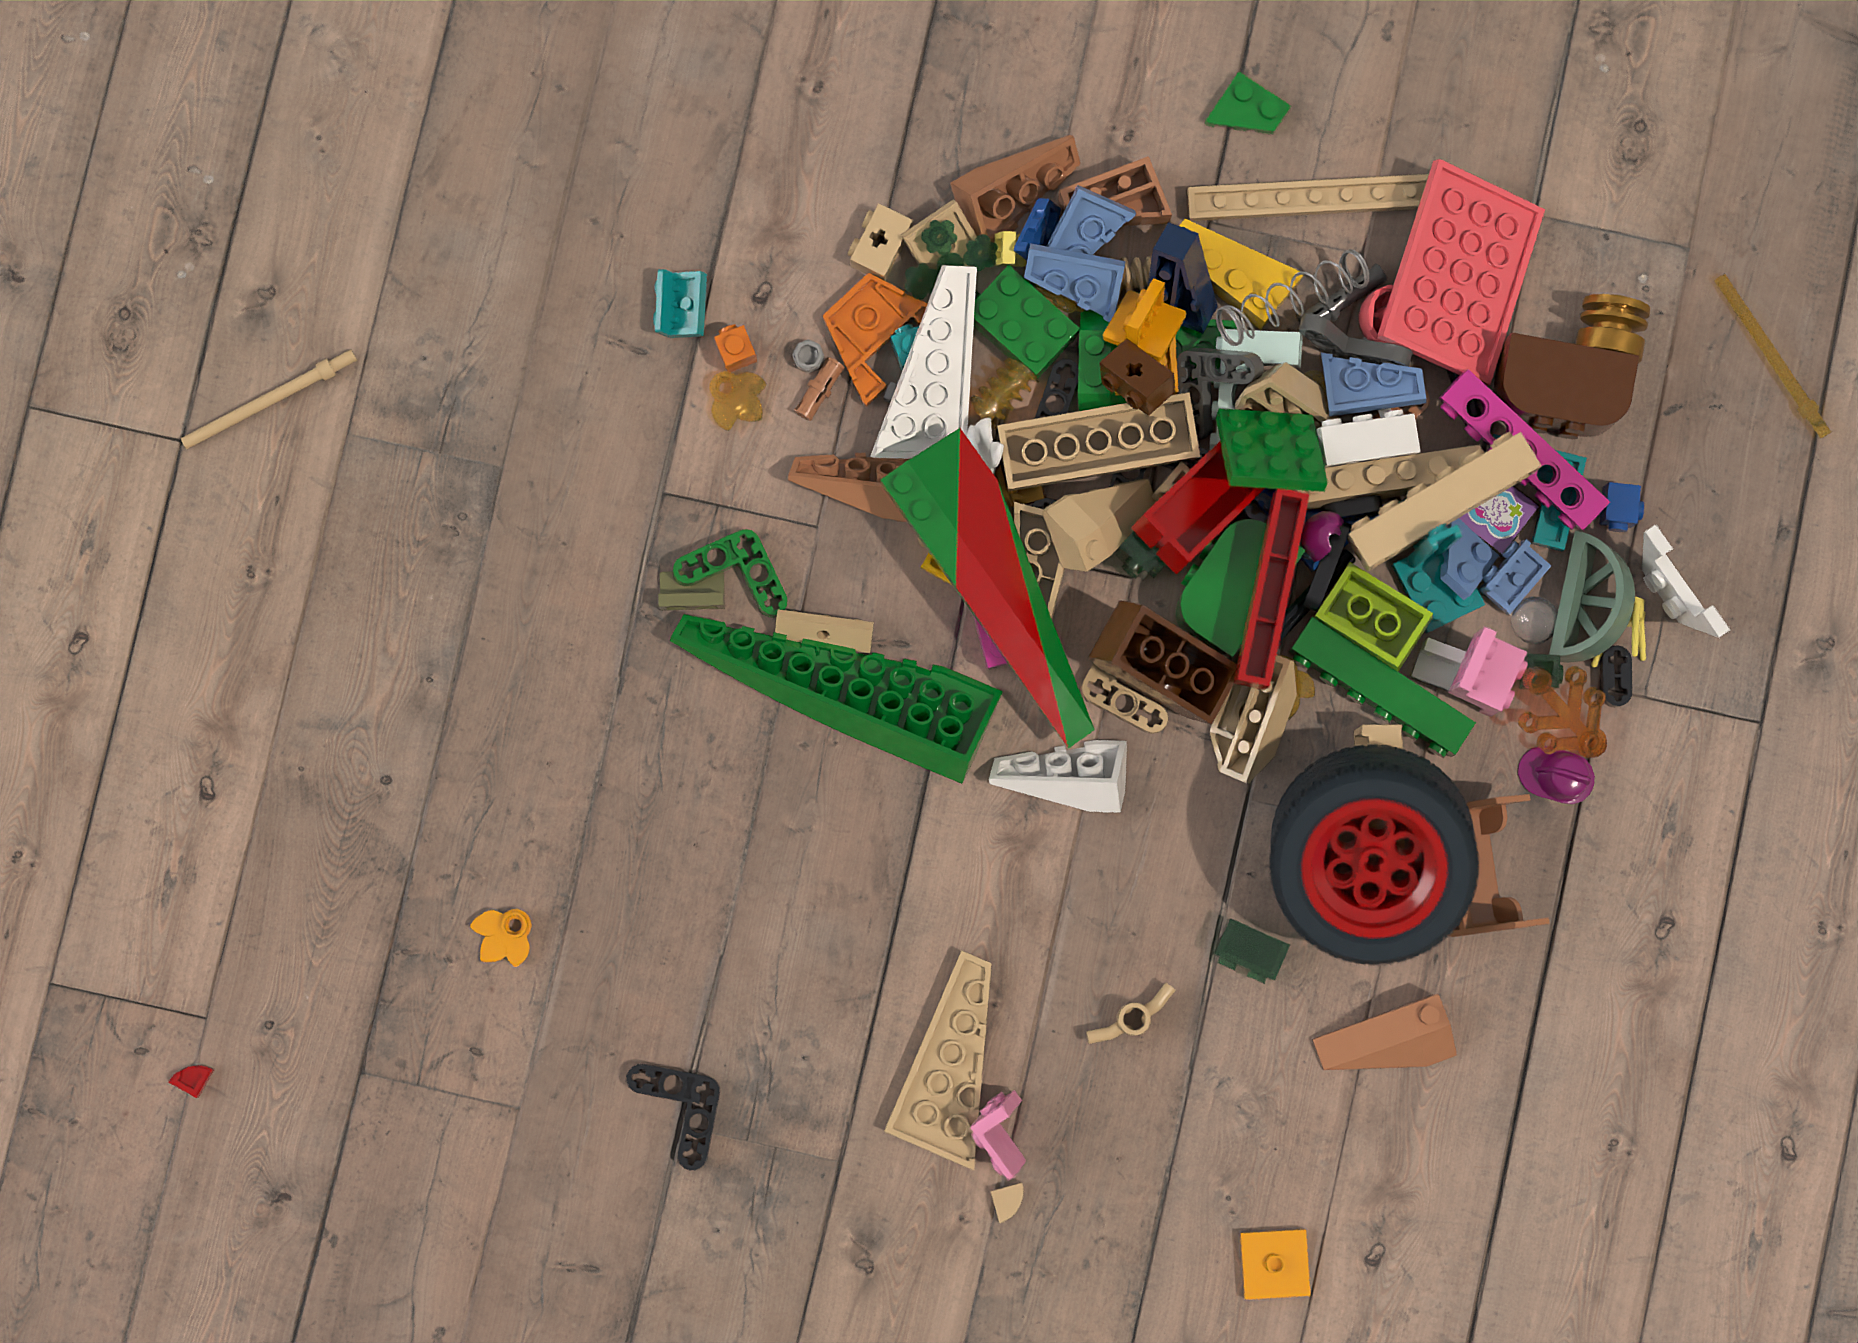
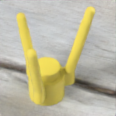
M1635 597L1634 609L1627 627H1632V656L1636 657L1638 655L1639 647V658L1641 661H1645V600ZM1603 653L1593 658L1592 667H1597Z

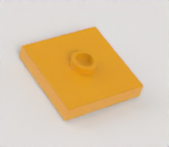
M1306 1229L1240 1233L1245 1300L1311 1296Z

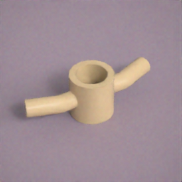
M1165 983L1155 997L1145 1005L1128 1003L1122 1006L1117 1013V1021L1109 1027L1086 1031L1088 1043L1092 1044L1111 1040L1123 1033L1128 1035L1144 1033L1151 1023V1016L1163 1008L1176 990ZM1133 1008L1142 1012L1141 1021L1143 1024L1136 1030H1133L1130 1025H1125L1123 1021L1124 1014L1130 1013Z

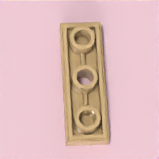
M778 610L775 633L787 635L786 640L802 643L803 638L870 653L874 622Z

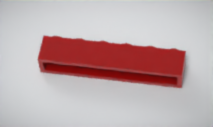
M1276 489L1273 493L1234 684L1262 690L1270 687L1310 494L1289 489Z

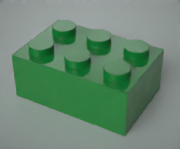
M1010 265L975 300L973 327L1034 382L1042 376L1078 337L1080 328Z

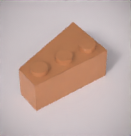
M1149 156L1060 189L1058 194V201L1063 213L1077 185L1135 210L1136 215L1122 226L1168 224L1172 217L1171 210Z

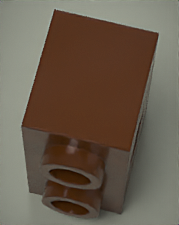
M1127 338L1100 362L1101 382L1105 388L1111 392H1117L1125 398L1130 407L1135 410L1140 409L1148 416L1175 393L1174 373Z

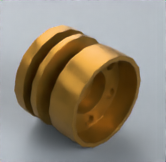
M1592 294L1585 296L1582 302V307L1585 311L1580 314V320L1591 327L1580 328L1577 331L1575 344L1638 355L1639 364L1642 361L1645 340L1635 333L1645 331L1648 328V323L1645 319L1650 316V306L1640 300L1621 295Z

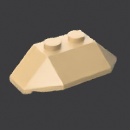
M1286 362L1273 366L1270 370L1264 372L1260 378L1251 382L1235 402V409L1313 415L1316 429L1322 427V421L1339 419L1338 416H1329L1327 396L1322 387Z
M1276 655L1271 684L1266 690L1239 684L1233 685L1210 729L1219 772L1245 783H1250L1275 756L1297 696L1294 661Z

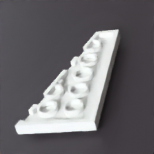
M942 265L870 457L911 459L959 428L967 436L977 267Z

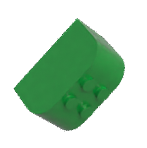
M1244 519L1231 524L1218 540L1213 538L1206 545L1199 556L1203 563L1200 567L1194 563L1181 582L1185 589L1176 605V619L1180 629L1229 660L1233 658L1242 644L1267 525L1262 521L1254 519ZM1300 546L1295 565L1306 551Z

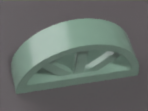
M1575 531L1549 652V656L1559 662L1585 661L1606 651L1625 631L1634 609V581L1626 562L1614 549L1598 538L1584 532ZM1596 549H1598L1606 556L1609 563L1591 576ZM1614 573L1616 580L1615 599L1587 595L1589 591ZM1584 606L1612 609L1606 622L1599 630L1585 611ZM1582 624L1590 638L1577 644L1580 625Z

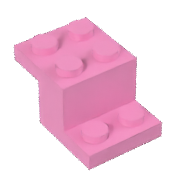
M1484 627L1473 635L1448 693L1479 706L1478 712L1491 717L1502 712L1504 708H1509L1515 695V691L1511 690L1513 683L1517 679L1520 680L1528 662L1524 661L1527 654L1526 651L1495 638L1497 632Z

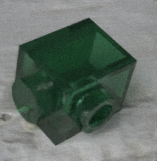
M1526 654L1524 661L1528 662V665L1520 679L1519 689L1553 691L1559 688L1564 674L1563 665H1560V655Z

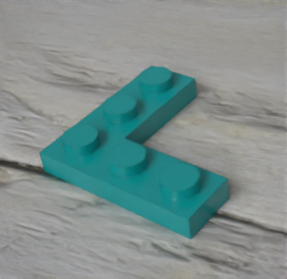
M1493 434V435H1492V437L1495 438V439H1498L1499 437H1501L1500 435H1497V434ZM1555 450L1583 476L1586 457ZM1543 465L1538 469L1537 477L1539 481L1548 483L1552 479L1553 470L1550 466ZM1566 487L1561 493L1562 502L1565 505H1571L1575 502L1577 497L1576 491L1572 487ZM1541 503L1531 544L1563 552L1570 529L1558 518L1561 514L1559 510L1553 505L1547 508Z

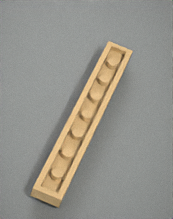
M1429 174L1188 187V219L1190 221L1418 209Z

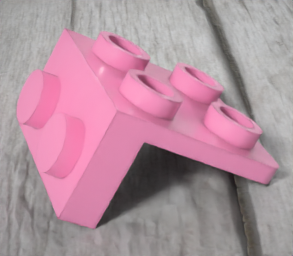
M1015 1090L1006 1096L1003 1092H1000L987 1102L988 1105L980 1110L981 1115L970 1127L976 1144L982 1149L985 1148L991 1156V1163L996 1172L1001 1176L1004 1175L1008 1180L1015 1177L1026 1162L1017 1146L1000 1124L1012 1114L1022 1101Z

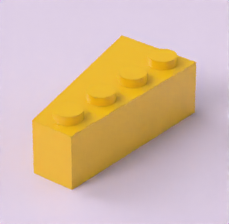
M1184 219L1179 225L1199 234L1214 293L1227 304L1241 310L1242 301L1249 294H1257L1265 298L1270 285L1282 283L1290 287L1293 276L1300 272L1190 220ZM1301 274L1295 278L1292 290L1297 287L1304 275ZM1275 286L1270 290L1268 302L1275 311L1288 298L1290 291L1283 286ZM1251 297L1246 300L1243 313L1252 324L1261 330L1269 321L1265 302L1258 297ZM1268 306L1270 315L1272 317L1274 313Z

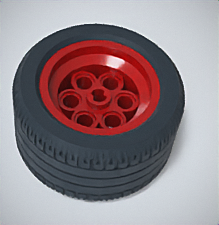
M1368 744V746L1358 745L1354 746V748H1343L1339 752L1334 751L1327 754V757H1321L1315 761V764L1312 763L1305 768L1304 772H1301L1286 789L1277 806L1270 839V877L1274 895L1283 915L1293 928L1295 927V931L1323 953L1327 952L1329 956L1337 959L1341 958L1342 961L1355 962V964L1386 965L1393 964V962H1404L1407 959L1411 960L1443 942L1444 938L1446 939L1457 928L1469 910V906L1475 896L1474 893L1476 892L1479 878V853L1471 813L1455 783L1451 781L1445 772H1442L1435 764H1431L1426 758L1419 757L1418 754L1411 751L1406 752L1405 749L1392 748V746ZM1374 818H1380L1386 822V825L1379 830L1372 829L1368 824ZM1343 831H1351L1355 834V838L1350 842H1343L1338 838V835ZM1403 837L1413 841V844L1405 849L1397 847L1395 843ZM1368 855H1380L1379 864H1368ZM1344 862L1352 868L1349 872L1341 874L1336 872L1334 867L1338 863ZM1398 869H1404L1409 873L1408 877L1403 880H1396L1391 875ZM1366 882H1374L1378 885V888L1376 890L1361 889V886Z

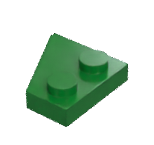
M1238 72L1204 124L1208 127L1218 125L1233 127V130H1255L1258 133L1273 135L1289 112L1291 105L1241 72Z

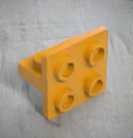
M1153 278L1147 290L1143 288L1140 293L1131 290L1127 291L1103 333V340L1119 346L1127 338L1155 360L1161 361L1186 318V311L1164 303L1165 282Z

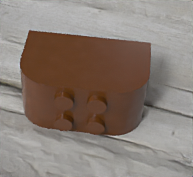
M1512 332L1502 346L1497 363L1493 393L1536 433L1544 434L1547 430L1559 432V436L1566 439H1578V436H1597L1611 428L1629 410L1633 397L1639 356Z
M1123 600L1118 601L1088 656V659L1096 666L1161 706L1186 718L1210 725L1213 724L1234 685L1237 669L1236 663L1146 606Z

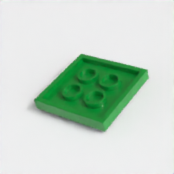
M1218 409L1216 422L1229 486L1325 492L1328 480L1313 415Z

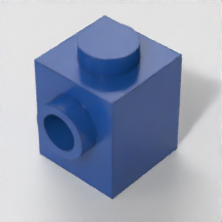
M1608 482L1603 486L1602 495L1610 503L1600 512L1599 525L1608 526L1609 531L1627 532L1628 528L1638 524V520H1642L1644 514V501H1640L1641 485Z

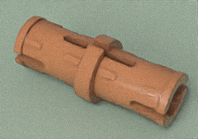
M827 357L815 379H810L807 386L809 388L798 406L794 409V412L804 419L812 421L824 399H829L832 394L830 390L845 367L835 359Z

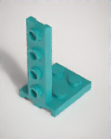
M1445 523L1430 530L1427 535L1423 536V539L1413 546L1415 551L1392 565L1407 597L1433 613L1432 620L1425 630L1426 634L1485 605L1477 587L1468 598L1463 600L1440 579L1441 565L1444 563L1442 553L1447 551L1462 537L1457 524L1448 528Z

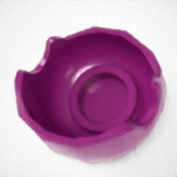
M1322 511L1313 515L1303 525L1300 544L1314 562L1321 560L1330 552L1329 536L1331 534H1341L1340 527L1344 521L1336 512Z

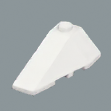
M1092 740L1084 742V747L1066 750L1064 745L1054 747L1055 752L1037 755V753L1031 751L994 758L989 777V783L992 785L1085 811L1121 812L1126 784V741Z

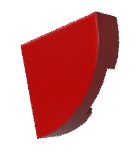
M203 1065L189 1066L176 1072L168 1083L195 1098H199L215 1069Z

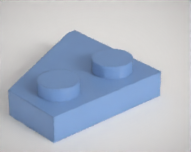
M1458 518L1448 524L1447 527L1450 528L1457 524L1462 537L1447 551L1442 553L1444 563L1441 565L1440 579L1459 597L1465 600L1473 593L1499 555Z

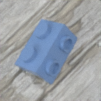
M1527 539L1519 543L1513 541L1504 550L1502 556L1505 559L1498 567L1495 565L1491 566L1482 579L1484 584L1478 589L1507 615L1512 613L1551 567L1546 560L1530 547L1531 542Z

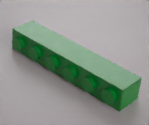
M1313 616L1309 619L1288 651L1294 656L1292 661L1306 670L1312 667L1321 673L1319 678L1328 685L1336 687L1338 684L1348 691L1346 696L1360 705L1366 702L1375 708L1373 713L1380 719L1388 723L1393 720L1402 725V733L1414 740L1420 737L1430 744L1428 749L1441 758H1444L1446 755L1449 757L1455 756L1476 724L1472 719Z

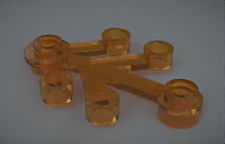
M1537 666L1527 669L1523 675L1524 687L1534 695H1541L1557 715L1537 716L1527 711L1520 715L1518 719L1519 727L1527 733H1534L1537 730L1570 728L1576 735L1557 738L1549 732L1542 733L1537 738V747L1546 754H1552L1559 750H1577L1580 755L1586 758L1601 756L1607 748L1606 735L1599 729L1601 709L1606 700L1604 692L1596 687H1590L1583 694L1587 673L1578 666H1571L1566 670L1564 676L1565 681L1570 684L1568 704H1566L1551 687L1552 677L1547 671ZM1579 673L1578 679L1573 681V676ZM1538 675L1537 680L1531 683L1532 679ZM1597 694V699L1591 702L1592 696ZM1582 695L1584 703L1589 706L1586 726L1580 720ZM1533 718L1532 724L1526 727L1527 721ZM1593 737L1592 742L1587 745L1588 741ZM1551 739L1550 745L1545 747V742Z

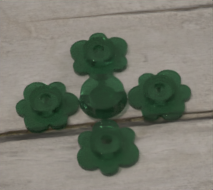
M932 220L929 224L930 228L922 231L921 239L927 244L926 249L928 252L935 253L937 251L941 255L936 262V269L929 268L926 263H920L917 267L911 266L905 271L907 281L904 283V289L911 292L915 299H924L927 293H932L942 265L964 266L965 263L969 266L977 267V271H982L984 267H993L996 264L997 256L995 253L998 246L996 243L991 242L987 235L980 234L976 237L975 241L969 240L966 243L967 251L962 259L959 254L950 252L951 244L957 241V235L953 233L954 224L950 220H943L941 223L938 220ZM977 290L975 291V300L980 296Z

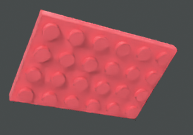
M1441 159L1433 161L1377 338L1390 344L1406 347L1414 355L1458 375L1464 370L1469 369L1486 386L1491 385L1545 209Z

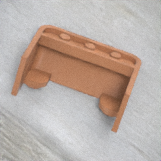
M1530 794L1466 802L1471 813L1478 847L1479 878L1476 892L1474 893L1475 896L1469 906V910L1457 928L1448 937L1550 924L1549 917L1523 921L1522 909L1517 900L1512 897L1499 898L1490 834L1501 832L1505 828L1507 823L1506 805L1531 801Z

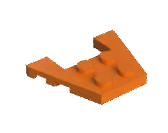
M867 273L822 315L854 386L866 407L887 388V385L865 362L891 339V336L895 335L896 329L905 326L911 319H914L920 325L928 304L906 294L905 291L871 273Z

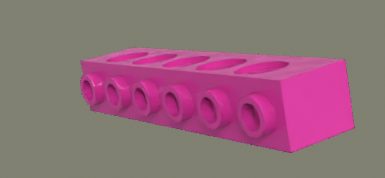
M1469 369L1464 370L1439 397L1443 402L1440 408L1453 420L1459 417L1467 424L1464 430L1476 442L1482 438L1489 446L1493 444V441L1496 439L1490 434V426L1495 421H1501L1505 424L1506 433L1511 432L1513 436L1520 432L1522 433L1541 466L1548 465L1552 468L1553 477L1548 483H1542L1539 481L1536 471V473L1520 483L1525 486L1529 482L1537 490L1534 496L1547 508L1553 505L1559 510L1561 514L1558 518L1569 529L1573 530L1576 526L1579 530H1584L1610 503L1604 495ZM1473 398L1478 399L1483 405L1482 413L1475 418L1471 417L1466 411L1467 403ZM1566 487H1572L1577 494L1575 502L1571 505H1565L1561 500V493Z

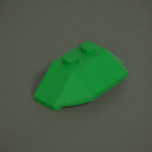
M1081 308L1079 329L1078 410L1084 411L1127 403L1125 398L1121 395H1115V392L1106 389L1101 382L1100 362L1117 347V345L1103 340V333L1109 322L1104 320L1103 316L1091 309L1087 311Z

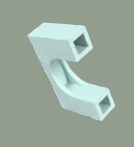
M1225 329L1228 336L1234 342H1238V330ZM1254 330L1255 336L1251 339L1244 331L1242 344L1236 347L1228 344L1223 337H1217L1216 349L1255 353L1261 358L1263 366H1275L1286 362L1292 367L1301 368L1303 335L1300 332ZM1221 360L1220 369H1217L1221 374L1225 372L1223 360ZM1245 363L1236 366V370L1247 369L1251 371L1250 367H1246ZM1214 382V388H1219L1218 401H1213L1212 420H1216L1219 408L1235 409V392L1238 384ZM1218 427L1216 433H1211L1210 450L1220 441Z

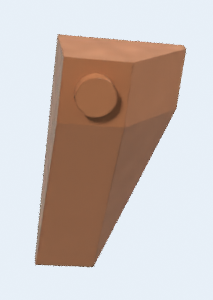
M1068 135L980 166L950 182L955 201L958 203L984 248L995 243L996 233L1002 231L1013 232L1018 227L1017 222L1028 211H1032L1037 199L1042 198L1049 189L1055 190L1081 164L1074 136Z
M855 453V458L838 459L835 455L794 458L788 474L789 481L878 517L898 522L906 521L882 487L880 480L909 459L866 458V453Z
M1439 994L1426 996L1312 1039L1323 1070L1427 1067L1457 1056L1451 1025Z

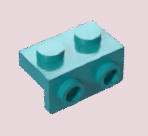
M666 269L658 270L655 282L656 311L653 314L655 332L669 338L704 336L707 273L702 271L672 273Z

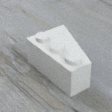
M1403 410L1385 412L1384 418L1373 419L1372 414L1353 417V422L1341 424V419L1326 420L1321 422L1322 427L1316 429L1325 468L1414 455L1421 452L1415 414L1404 415Z

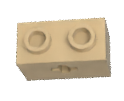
M878 203L875 211H868L862 224L865 231L861 239H854L848 255L851 256L850 264L852 268L865 274L871 273L886 281L905 244L901 235L913 227V220ZM880 236L883 237L884 244H880L878 248L874 247L873 240H878Z

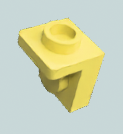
M1002 231L995 234L994 266H1026L1027 260L1014 251V246L1020 234L1012 231Z

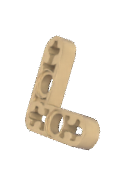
M1094 663L1092 664L1081 687L1085 700L1146 733L1156 734L1164 729L1167 725L1168 715L1162 706L1117 683L1116 677L1099 668ZM1097 680L1101 681L1102 690L1110 693L1111 687L1117 689L1111 697L1109 706L1103 703L1107 699L1106 696L1097 694L1096 697H1092L1089 695L1091 689L1087 687L1088 683L1095 684ZM1121 695H1128L1134 702L1133 709L1128 713L1120 712L1115 706L1116 699ZM1140 702L1146 705L1142 711L1148 714H1152L1154 710L1159 712L1158 719L1162 721L1161 725L1154 724L1153 727H1149L1147 725L1148 719L1142 715H1139L1138 721L1132 719V716L1139 708Z

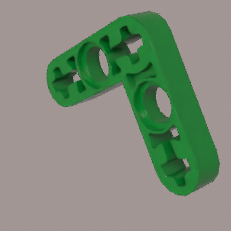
M739 530L681 556L674 563L672 573L675 581L687 587L738 565L763 615L774 618L777 617L778 610H785L787 607V595L758 535L752 530ZM742 537L746 541L752 540L754 542L750 547L753 557L758 553L761 558L751 560L747 565L743 562L749 558L744 548L740 550L737 548ZM717 549L725 554L726 560L724 564L713 566L708 562L707 555L711 550ZM701 556L702 564L708 572L702 573V567H699L693 571L692 578L688 579L687 575L680 576L679 572L682 570V564L686 563L688 567H692L699 562L696 557ZM756 565L764 566L768 571L767 579L762 582L753 580L750 576L751 568ZM773 582L775 587H770L769 591L773 598L779 597L781 599L777 605L778 609L774 610L772 606L766 607L765 603L768 600V596L765 590L759 594L757 589L765 588Z

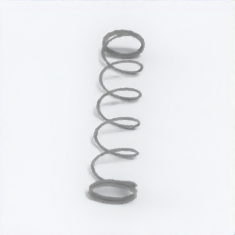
M1346 250L1341 255L1339 264L1327 260L1320 262L1316 267L1314 276L1307 272L1300 271L1296 273L1291 280L1290 287L1282 283H1274L1268 288L1265 298L1257 294H1249L1242 301L1241 310L1229 305L1219 308L1216 313V323L1221 336L1228 344L1235 347L1242 344L1244 331L1248 337L1254 338V328L1250 320L1243 313L1244 303L1251 297H1258L1265 302L1270 322L1273 326L1279 327V317L1275 309L1268 302V294L1275 286H1283L1290 291L1293 308L1298 315L1302 316L1304 314L1303 304L1298 295L1292 290L1293 281L1301 274L1308 275L1314 279L1317 296L1323 304L1327 305L1329 302L1328 294L1322 283L1317 279L1318 269L1325 263L1338 267L1340 282L1346 292L1351 294L1353 286L1359 289L1366 287L1369 283V270L1364 258L1356 250ZM1348 253L1353 254L1361 264L1364 273L1363 285L1358 284L1348 270L1346 262ZM1341 271L1349 282L1350 291L1343 282ZM1317 283L1320 285L1325 294L1326 302L1322 299L1318 291ZM1293 295L1299 302L1302 313L1298 311L1294 303ZM1268 306L1273 311L1277 324L1272 320ZM1232 309L1236 310L1241 314V321ZM1222 310L1229 313L1234 320L1238 330V342H1234L1226 333L1221 319ZM1244 319L1247 321L1249 327L1251 328L1252 336L1246 328Z

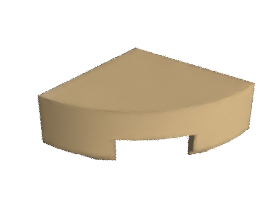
M1022 1182L991 1190L999 1223L1011 1218L1019 1209L1023 1199Z

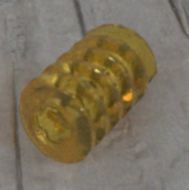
M1007 358L1004 362L1007 370L1002 367L996 369L999 379L995 377L987 379L990 388L985 386L979 388L978 391L981 397L976 395L970 397L974 411L981 419L991 418V427L995 430L997 426L993 419L995 417L1003 421L1006 419L1002 409L1006 408L1012 412L1015 410L1011 399L1022 402L1023 398L1019 391L1021 389L1029 393L1032 391L1028 381L1031 380L1039 384L1037 377L1026 366L1011 358Z

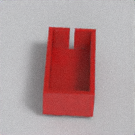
M1219 441L1148 509L1131 529L1151 549L1156 545L1160 549L1156 554L1177 575L1265 488L1229 486L1221 442Z

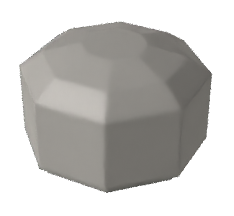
M809 339L798 343L792 354L797 369L806 373L820 369L824 360L820 344Z

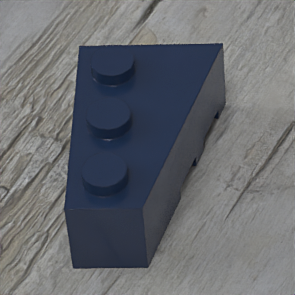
M1168 222L1153 248L1148 287L1153 278L1165 282L1164 303L1186 311V318L1182 326L1204 333L1218 306L1199 234Z

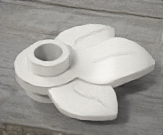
M987 417L977 422L976 425L969 426L967 438L994 474L996 467L1000 463L1004 445L1000 442H993L991 418Z

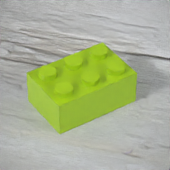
M1350 562L1316 613L1315 618L1394 670L1399 671L1431 622L1433 613Z

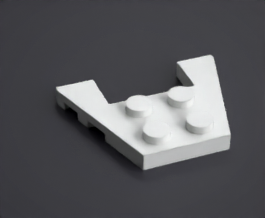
M1654 525L1644 532L1642 571L1645 574V577H1643L1645 584L1653 593L1657 592L1664 601L1662 607L1671 619L1676 618L1680 624L1719 638L1730 630L1714 606L1707 609L1703 608L1667 557L1666 553L1673 548L1657 525Z

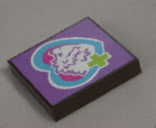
M1512 486L1459 519L1501 558L1504 550L1515 541L1541 506L1518 488Z

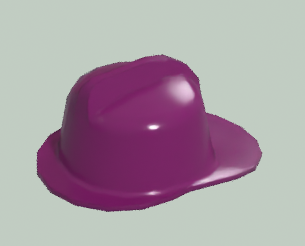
M1549 746L1532 748L1523 755L1518 766V776L1521 784L1528 792L1560 803L1576 804L1582 802L1590 795L1594 787L1595 775L1588 761L1578 754Z

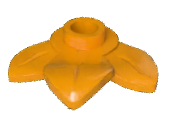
M511 909L503 914L490 910L476 917L471 923L470 928L485 936L480 948V960L482 962H496L507 957L514 967H518L527 958L530 950L527 936L531 931L532 923L526 912L519 909ZM514 919H518L521 922V928L516 932L510 928V923Z

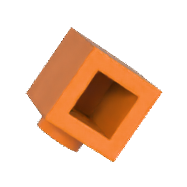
M733 324L718 331L719 335L715 336L714 339L728 373L757 362L755 351L744 325L737 327L736 324Z

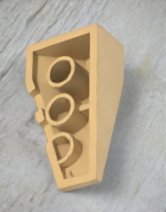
M1149 479L1116 484L1113 487L1104 489L1097 488L1080 494L1065 495L1042 510L1062 568L1087 572L1110 557L1133 534L1134 531L1131 527L1156 503L1151 497L1153 491Z

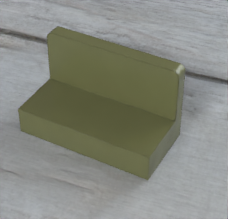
M673 571L660 573L658 607L661 611L725 609L724 572L688 587L682 586L675 581ZM693 571L679 572L680 576L687 575L688 579L692 578Z

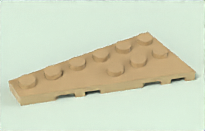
M961 951L884 1132L974 1170L976 1142L972 1137L973 1131L970 1127L979 1117L991 963Z

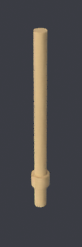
M352 349L331 360L326 358L317 363L316 368L182 437L181 441L185 448L189 449L321 379L326 381L336 376V371L356 362L357 358Z

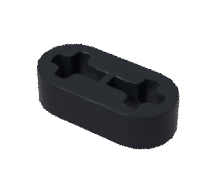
M1372 495L1328 503L1321 506V512H1336L1346 522L1362 519L1366 516L1379 515V509L1383 505L1381 496Z
M1618 645L1609 647L1600 658L1601 699L1606 705L1614 708L1625 705L1632 697L1631 654L1626 648ZM1614 652H1617L1618 658H1623L1624 661L1618 665L1617 674H1614V664L1608 663V658L1612 657ZM1615 679H1618V689L1624 690V695L1620 696L1618 701H1615V697L1608 693L1610 689L1614 688Z

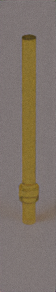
M1726 274L1714 280L1799 406L1797 410L1802 418L1808 419L1820 439L1830 434L1831 430L1818 412L1820 410L1814 399H1809Z

